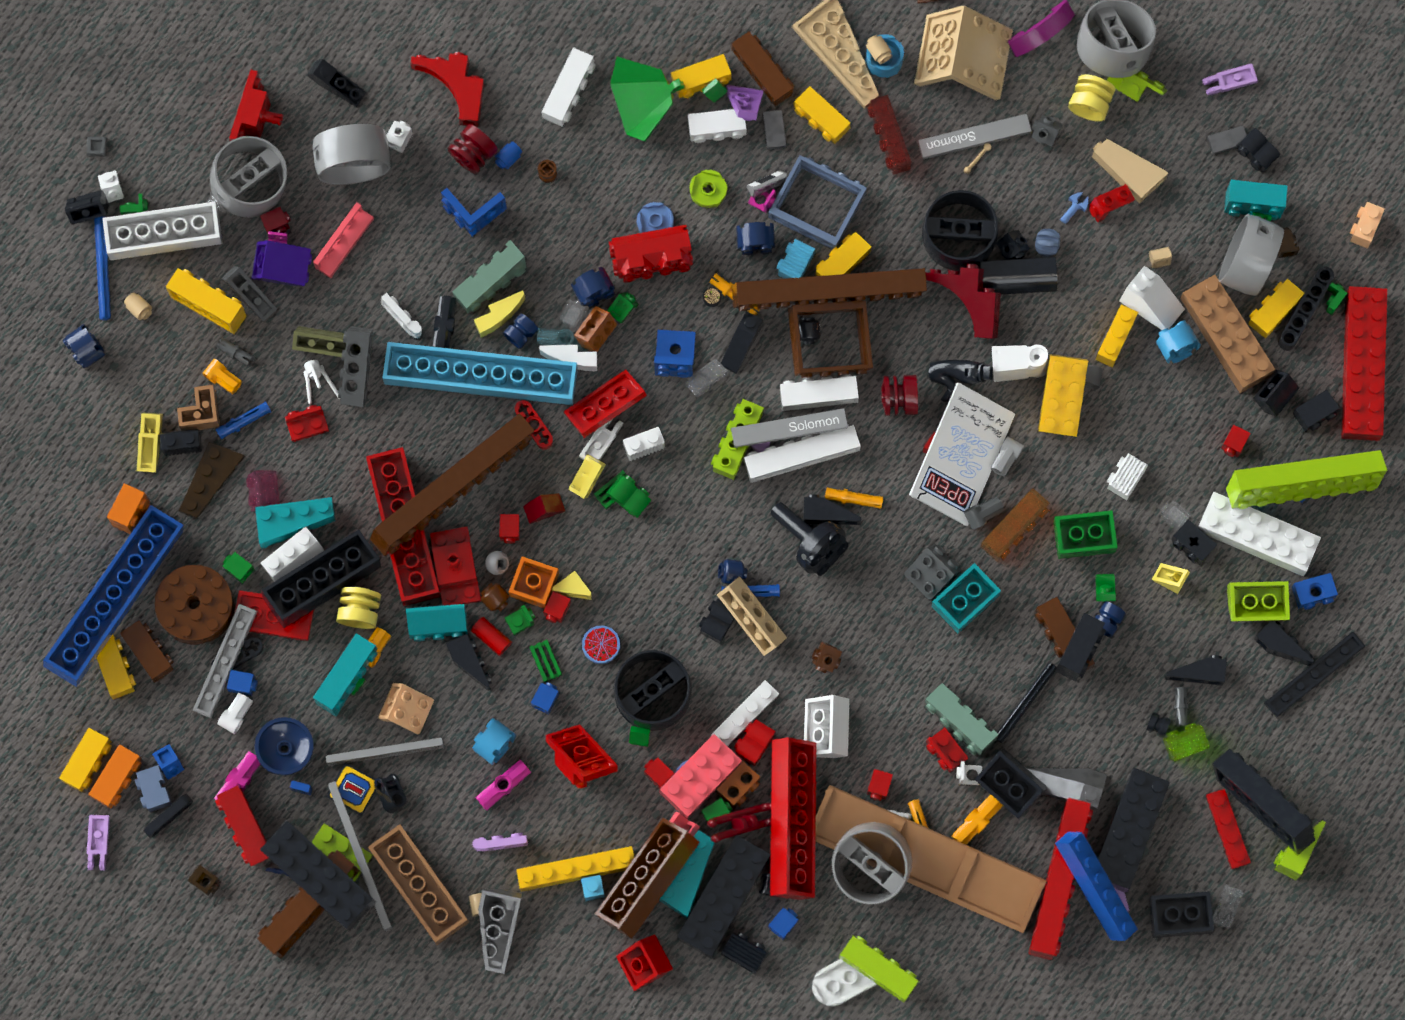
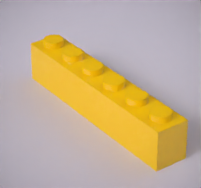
M632 846L516 869L520 890L522 892L577 881L582 878L622 872L633 861L634 853Z

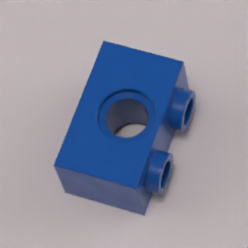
M1331 573L1296 582L1291 587L1298 609L1304 607V610L1316 607L1315 604L1321 602L1323 605L1332 603L1338 595ZM1317 589L1320 596H1313L1310 590Z

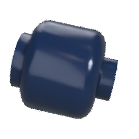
M726 559L723 563L719 564L718 578H721L722 583L730 584L739 577L742 580L746 579L747 568H744L742 561Z

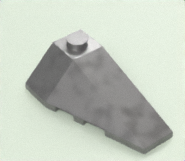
M1027 768L1048 787L1043 795L1066 802L1068 797L1091 803L1090 809H1093L1094 812L1097 810L1107 774L1091 769Z

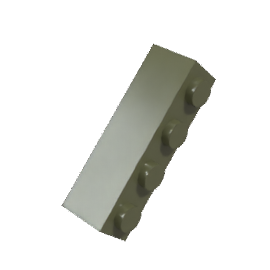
M298 326L294 331L292 350L342 357V352L346 348V343L343 342L344 333ZM353 344V349L360 352V346Z

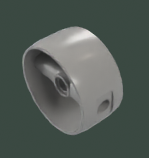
M1126 0L1099 1L1090 7L1083 18L1077 37L1078 54L1084 64L1098 74L1112 78H1125L1135 75L1144 67L1150 57L1156 35L1154 21L1143 8ZM1099 26L1106 39L1105 45L1095 39L1090 29ZM1129 33L1140 41L1143 48L1137 49Z
M372 124L344 125L323 131L313 139L315 169L319 180L324 183L337 185L361 183L381 177L390 170L388 139L384 129L380 126Z
M254 136L239 137L224 145L217 153L210 172V185L214 198L223 209L240 217H256L270 211L281 199L287 183V167L281 152L267 140ZM237 152L259 154L220 184L217 176V166L225 157ZM276 169L280 178V189L275 195L267 200L254 203L236 199L246 190L253 188L264 176ZM249 174L253 179H246L244 175Z
M1250 214L1245 215L1226 252L1219 274V282L1244 294L1256 296L1262 289L1274 265L1282 243L1284 229L1261 217Z
M880 822L862 823L848 830L839 840L832 856V871L838 887L849 898L864 904H878L895 897L904 888L912 870V854L906 839L895 828ZM861 832H877L892 839L904 856L905 875L903 876L883 860L879 853L873 852L853 835ZM839 853L843 854L888 890V892L869 894L853 887L841 871ZM874 859L877 862V866L870 867L867 860Z

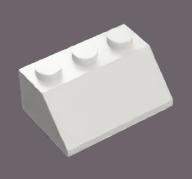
M304 527L264 559L261 565L275 582L325 550L311 532Z
M835 695L805 699L804 740L816 742V757L839 758L848 756L849 699Z

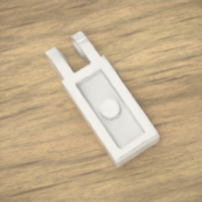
M387 293L384 294L381 298V305L413 339L420 338L422 334L421 325L417 321L411 320V315L398 306L399 302L395 297H390Z
M612 420L597 429L580 453L579 458L584 460L586 455L589 454L601 460L616 438V434L621 429L623 422L619 420L612 431L606 429Z

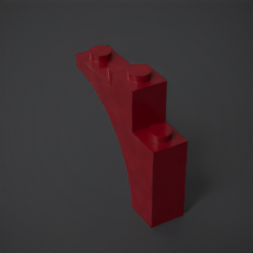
M967 264V267H960V275L959 271L948 270V274L941 273L940 269H930V272H925L926 281H932L945 286L962 300L973 322L974 337L998 338L1001 293L995 292L993 288H983L984 269L978 268L977 264Z

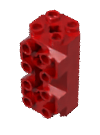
M686 225L612 238V241L609 242L614 276H619V279H623L624 283L633 282L636 278L641 277L642 279H650L653 277L654 272H660L661 276L670 275L673 271L687 272L690 270V266L693 265V256L690 253L692 249Z

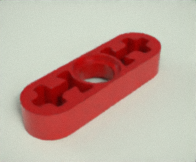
M521 400L515 405L516 415L519 414L520 406L528 407L527 413L530 417L526 419L524 412H520V414L528 423L532 420L539 422V427L531 436L536 445L543 450L549 449L553 444V437L528 401ZM539 432L542 433L544 438H549L547 444L544 442L540 443L541 437L538 434Z

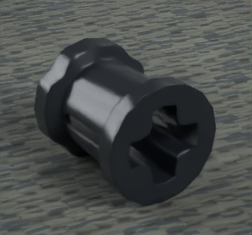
M762 874L764 879L759 894L770 896V874Z

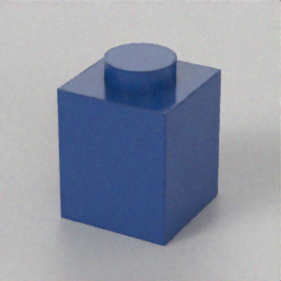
M230 670L227 690L230 693L238 694L239 692L243 695L252 696V692L257 689L258 680H255L254 674Z
M548 682L546 685L541 683L531 701V706L549 715L559 696V691L556 690L557 687Z
M783 907L768 925V928L784 940L798 923L796 918L798 915L790 908L786 910Z

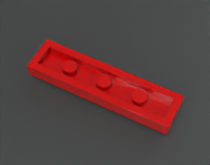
M1225 789L1206 794V799L1231 870L1250 864L1251 862Z

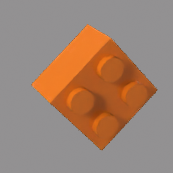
M124 483L107 515V519L113 527L131 534L150 507V500L145 492Z
M522 556L509 589V596L545 609L559 575L558 568Z

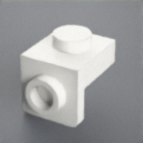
M116 170L98 176L101 190H103L108 203L124 198Z

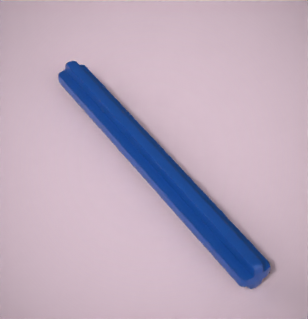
M103 216L94 219L100 320H109L111 318L108 255L103 218L106 217Z

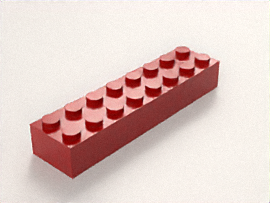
M1349 286L1346 291L1341 439L1380 441L1383 436L1387 289Z
M403 447L366 456L382 522L416 496ZM417 530L414 534L415 536L409 542H402L400 548L394 554H390L403 606L441 597L424 530L421 532Z
M790 737L772 740L770 896L795 900L815 898L816 742Z
M1068 797L1064 805L1056 842L1067 832H1082L1085 838H1087L1089 828L1085 827L1092 818L1093 809H1090L1091 803ZM1056 844L1028 955L1052 960L1054 956L1057 957V954H1059L1061 942H1058V939L1064 934L1066 923L1062 922L1063 918L1068 916L1070 904H1067V901L1073 896L1075 885H1072L1075 877Z

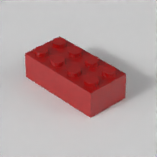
M240 785L218 794V799L215 802L219 810H224L227 816L224 818L228 829L232 828L235 833L232 836L237 847L241 845L244 851L241 856L245 864L249 863L252 867L268 859L260 850L267 840Z

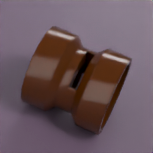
M543 160L539 163L538 174L541 181L551 183L556 179L557 169L553 161Z

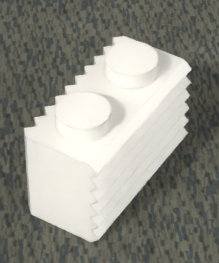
M659 427L624 439L623 446L629 461L632 462V460L639 459L643 455H650L654 451L657 452V450L664 449L665 442Z
M1129 453L1126 458L1122 456L1117 464V467H1119L1116 474L1112 472L1107 480L1109 483L1107 489L1128 500L1148 465Z

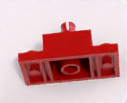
M250 69L229 136L230 141L246 135L261 138L265 122L279 126L282 124L280 121H283V114L269 111L271 103L267 92L263 91L264 85H262L258 71Z
M468 526L430 533L442 605H465L481 602Z
M580 724L546 735V743L555 751V765L577 788H585L588 781L618 772V765Z

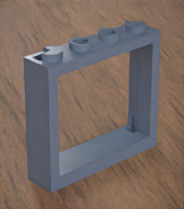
M799 155L769 211L768 218L830 249L838 247L866 195L867 188L860 184L859 181L848 179L843 173L838 172L837 174L831 171V168L827 165H819L812 158ZM801 168L858 195L836 237L780 210Z

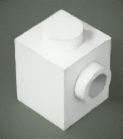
M394 120L386 135L389 147L403 153L412 136L409 124L403 121L399 123Z

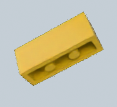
M724 54L671 72L672 81L680 79L685 86V89L677 91L679 98H689L698 91L702 92V89L715 78L723 85L728 84L732 78Z
M810 86L794 101L795 112L800 117L804 116L813 129L821 131V135L826 141H832L835 144L850 129L851 123Z
M856 232L852 236L850 234L847 235L842 241L843 244L839 248L835 247L830 252V257L826 261L822 260L816 266V276L849 274L871 252L872 247Z
M1288 279L1284 283L1280 281L1273 289L1275 293L1271 297L1268 295L1261 303L1263 306L1259 310L1255 309L1249 316L1251 319L1248 325L1265 339L1305 294Z
M1124 305L1120 306L1097 354V361L1113 368L1136 320L1137 311Z
M114 635L111 636L97 656L98 664L112 699L134 692L133 686L136 685L133 674L129 675L127 670L130 667L126 656L122 657L120 651L123 650L120 639L116 640Z
M88 728L59 779L83 792L84 788L88 789L92 782L91 776L100 769L102 765L101 759L110 752L112 741L93 729Z

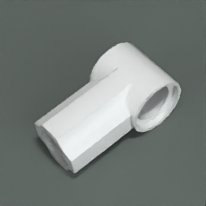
M238 692L228 710H225L220 716L218 725L236 734L253 701Z

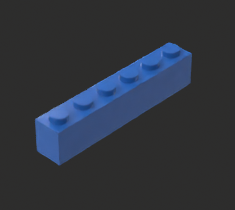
M1067 832L1055 843L1110 940L1126 941L1138 930L1084 834L1082 832Z

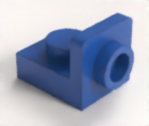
M169 744L152 754L167 779L178 775L184 770Z

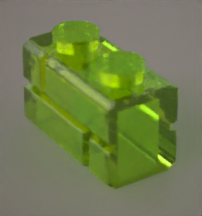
M1196 723L1185 726V730L1178 732V730L1167 733L1166 738H1163L1169 758L1174 762L1210 748L1203 727L1199 724L1196 725Z

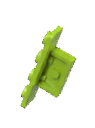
M1142 71L1125 78L1108 77L1107 79L1108 82L1114 85L1115 89L1137 102L1147 86L1161 95L1167 92L1164 84L1157 80L1153 82L1148 78L1149 75Z

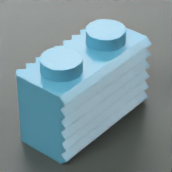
M797 239L794 240L793 244L789 243L785 250V253H787L785 259L781 258L777 265L778 276L784 279L803 277L815 254V248Z

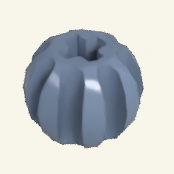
M1051 228L1040 230L1035 242L1036 251L1043 256L1055 255L1060 246V234Z

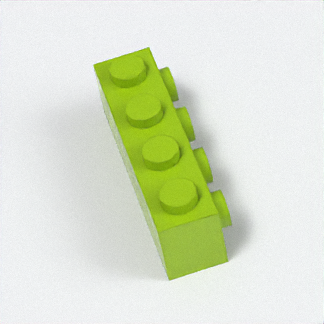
M742 399L741 404L737 403L733 414H736L733 421H729L726 431H728L726 438L722 437L718 448H721L718 455L715 454L712 459L713 472L732 480L735 479L749 445L734 448L731 428L759 423L764 413V407Z
M852 936L839 955V958L904 1003L918 983L917 976L909 970L905 972L899 968L901 965L895 960H888L883 957L884 953L878 948L874 947L872 949L867 946L868 942L862 937L858 936L856 938Z

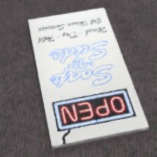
M958 382L909 496L968 526L969 523L964 511L977 505L991 473V466L999 454L1015 413Z

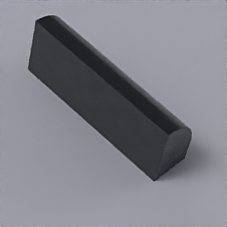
M1056 257L980 262L979 268L984 269L983 288H993L995 292L1001 293V295L1057 291Z

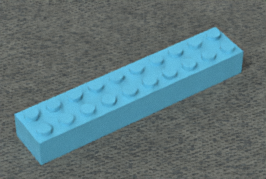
M387 342L382 379L385 385L573 405L578 368L576 362Z

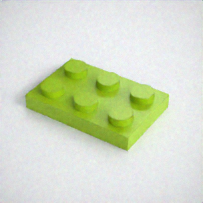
M324 823L311 843L326 856L332 851L334 853L336 850L341 852L360 870L352 879L356 882L362 872L349 839ZM361 847L368 864L373 854ZM353 870L347 874L350 878L354 875Z

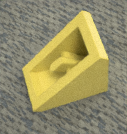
M1160 563L1152 580L1178 594L1190 572L1182 568Z
M575 571L553 586L552 592L555 591L567 597L589 600L592 597L591 591Z

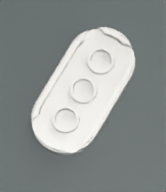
M839 959L818 971L813 980L812 990L819 1002L826 1006H838L877 984Z

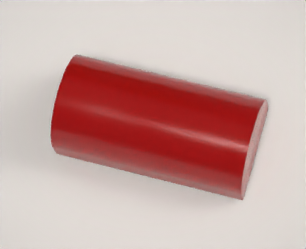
M481 617L471 629V632L499 657L513 643L485 617Z

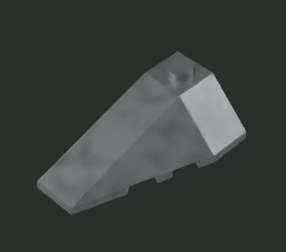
M504 889L482 890L478 911L485 970L505 973L522 893Z

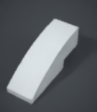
M578 345L539 346L540 355L549 360L576 362L577 370L597 371V352H578Z

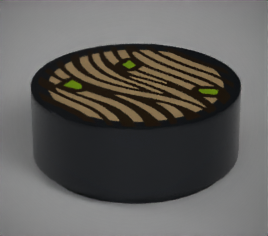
M709 287L703 292V302L707 306L715 307L720 304L722 295L719 289Z

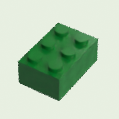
M1113 510L1055 516L1053 525L1058 559L1116 552L1118 547Z

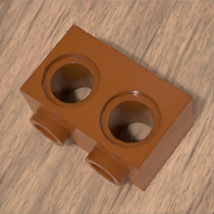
M595 306L574 336L582 348L591 352H598L618 324L610 312Z
M743 761L717 788V793L725 801H728L733 808L736 805L740 807L746 801L748 792H754L760 786V776ZM746 774L750 775L752 781L750 783H743L741 777ZM736 789L739 794L737 797L732 798L728 795V791Z

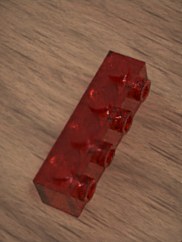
M888 95L870 100L867 111L869 117L874 120L873 128L875 134L880 137L879 145L881 151L886 154L885 162L887 168L891 169L893 175L911 170L912 162Z

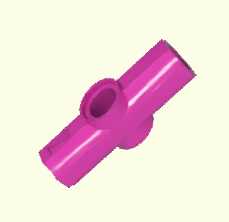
M248 751L237 768H233L225 780L226 783L217 795L237 785H240L242 791L247 788L245 786L250 784L251 777L261 765L255 754Z
M519 760L504 774L498 776L491 785L475 798L487 811L502 797L509 794L531 771ZM501 781L509 783L508 787L504 790L498 788V784Z

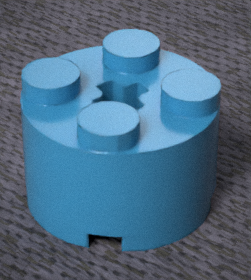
M885 34L879 35L883 37L890 48L892 57L887 62L879 64L867 49L866 65L873 75L883 78L896 75L902 67L904 48L895 37Z
M1185 320L1177 323L1170 330L1166 328L1160 331V337L1156 341L1166 362L1169 364L1170 360L1173 363H1177L1192 355L1191 351L1194 348L1197 351L1201 346L1190 324H1187Z
M494 718L488 722L484 733H478L474 739L475 744L472 747L477 754L491 765L494 762L497 763L509 749V741L513 743L516 738V734Z

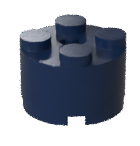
M765 222L745 223L744 228H740V225L736 226L737 248L739 251H742V255H752L753 251H761V254L772 253V249L775 248L773 223H770V226H766Z
M599 267L600 271L594 272L592 269L575 279V285L571 284L582 306H588L589 309H592L599 305L598 301L604 298L609 299L615 295V287L604 267Z
M85 324L65 336V339L62 340L65 346L75 353L72 356L83 369L88 368L106 355L96 337L88 332L90 329Z

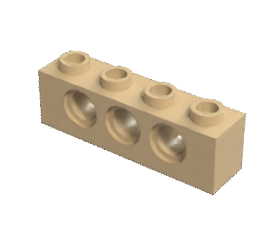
M741 577L734 580L717 594L763 656L775 649L787 638Z

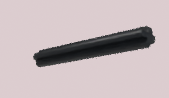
M1049 662L997 731L999 735L996 741L1003 743L1055 673L1057 667L1053 663Z

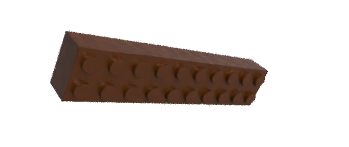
M925 268L736 282L732 285L733 307L739 308V311H748L756 306L758 310L769 309L772 307L771 305H776V308H787L790 304L804 305L809 304V302L819 304L828 303V301H832V303L847 302L849 299L851 301H863L866 298H870V301H880L884 297H888L889 300L902 298L903 295H907V298H918V296H922V293L927 291Z
M520 413L375 527L370 537L372 543L384 556L388 553L394 554L400 548L402 542L407 543L415 536L414 534L417 530L423 531L429 525L428 522L432 518L438 519L444 513L443 510L447 506L449 508L453 507L461 495L464 497L468 495L476 483L477 485L482 484L490 472L494 474L501 468L500 465L504 461L509 462L512 460L519 449L523 451L528 447L529 442L533 439L531 436L535 430Z

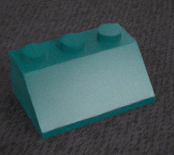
M464 604L406 608L409 637L416 642L425 641V638L433 637V640L445 639L444 636H452V638L456 639L463 635H468L467 612Z

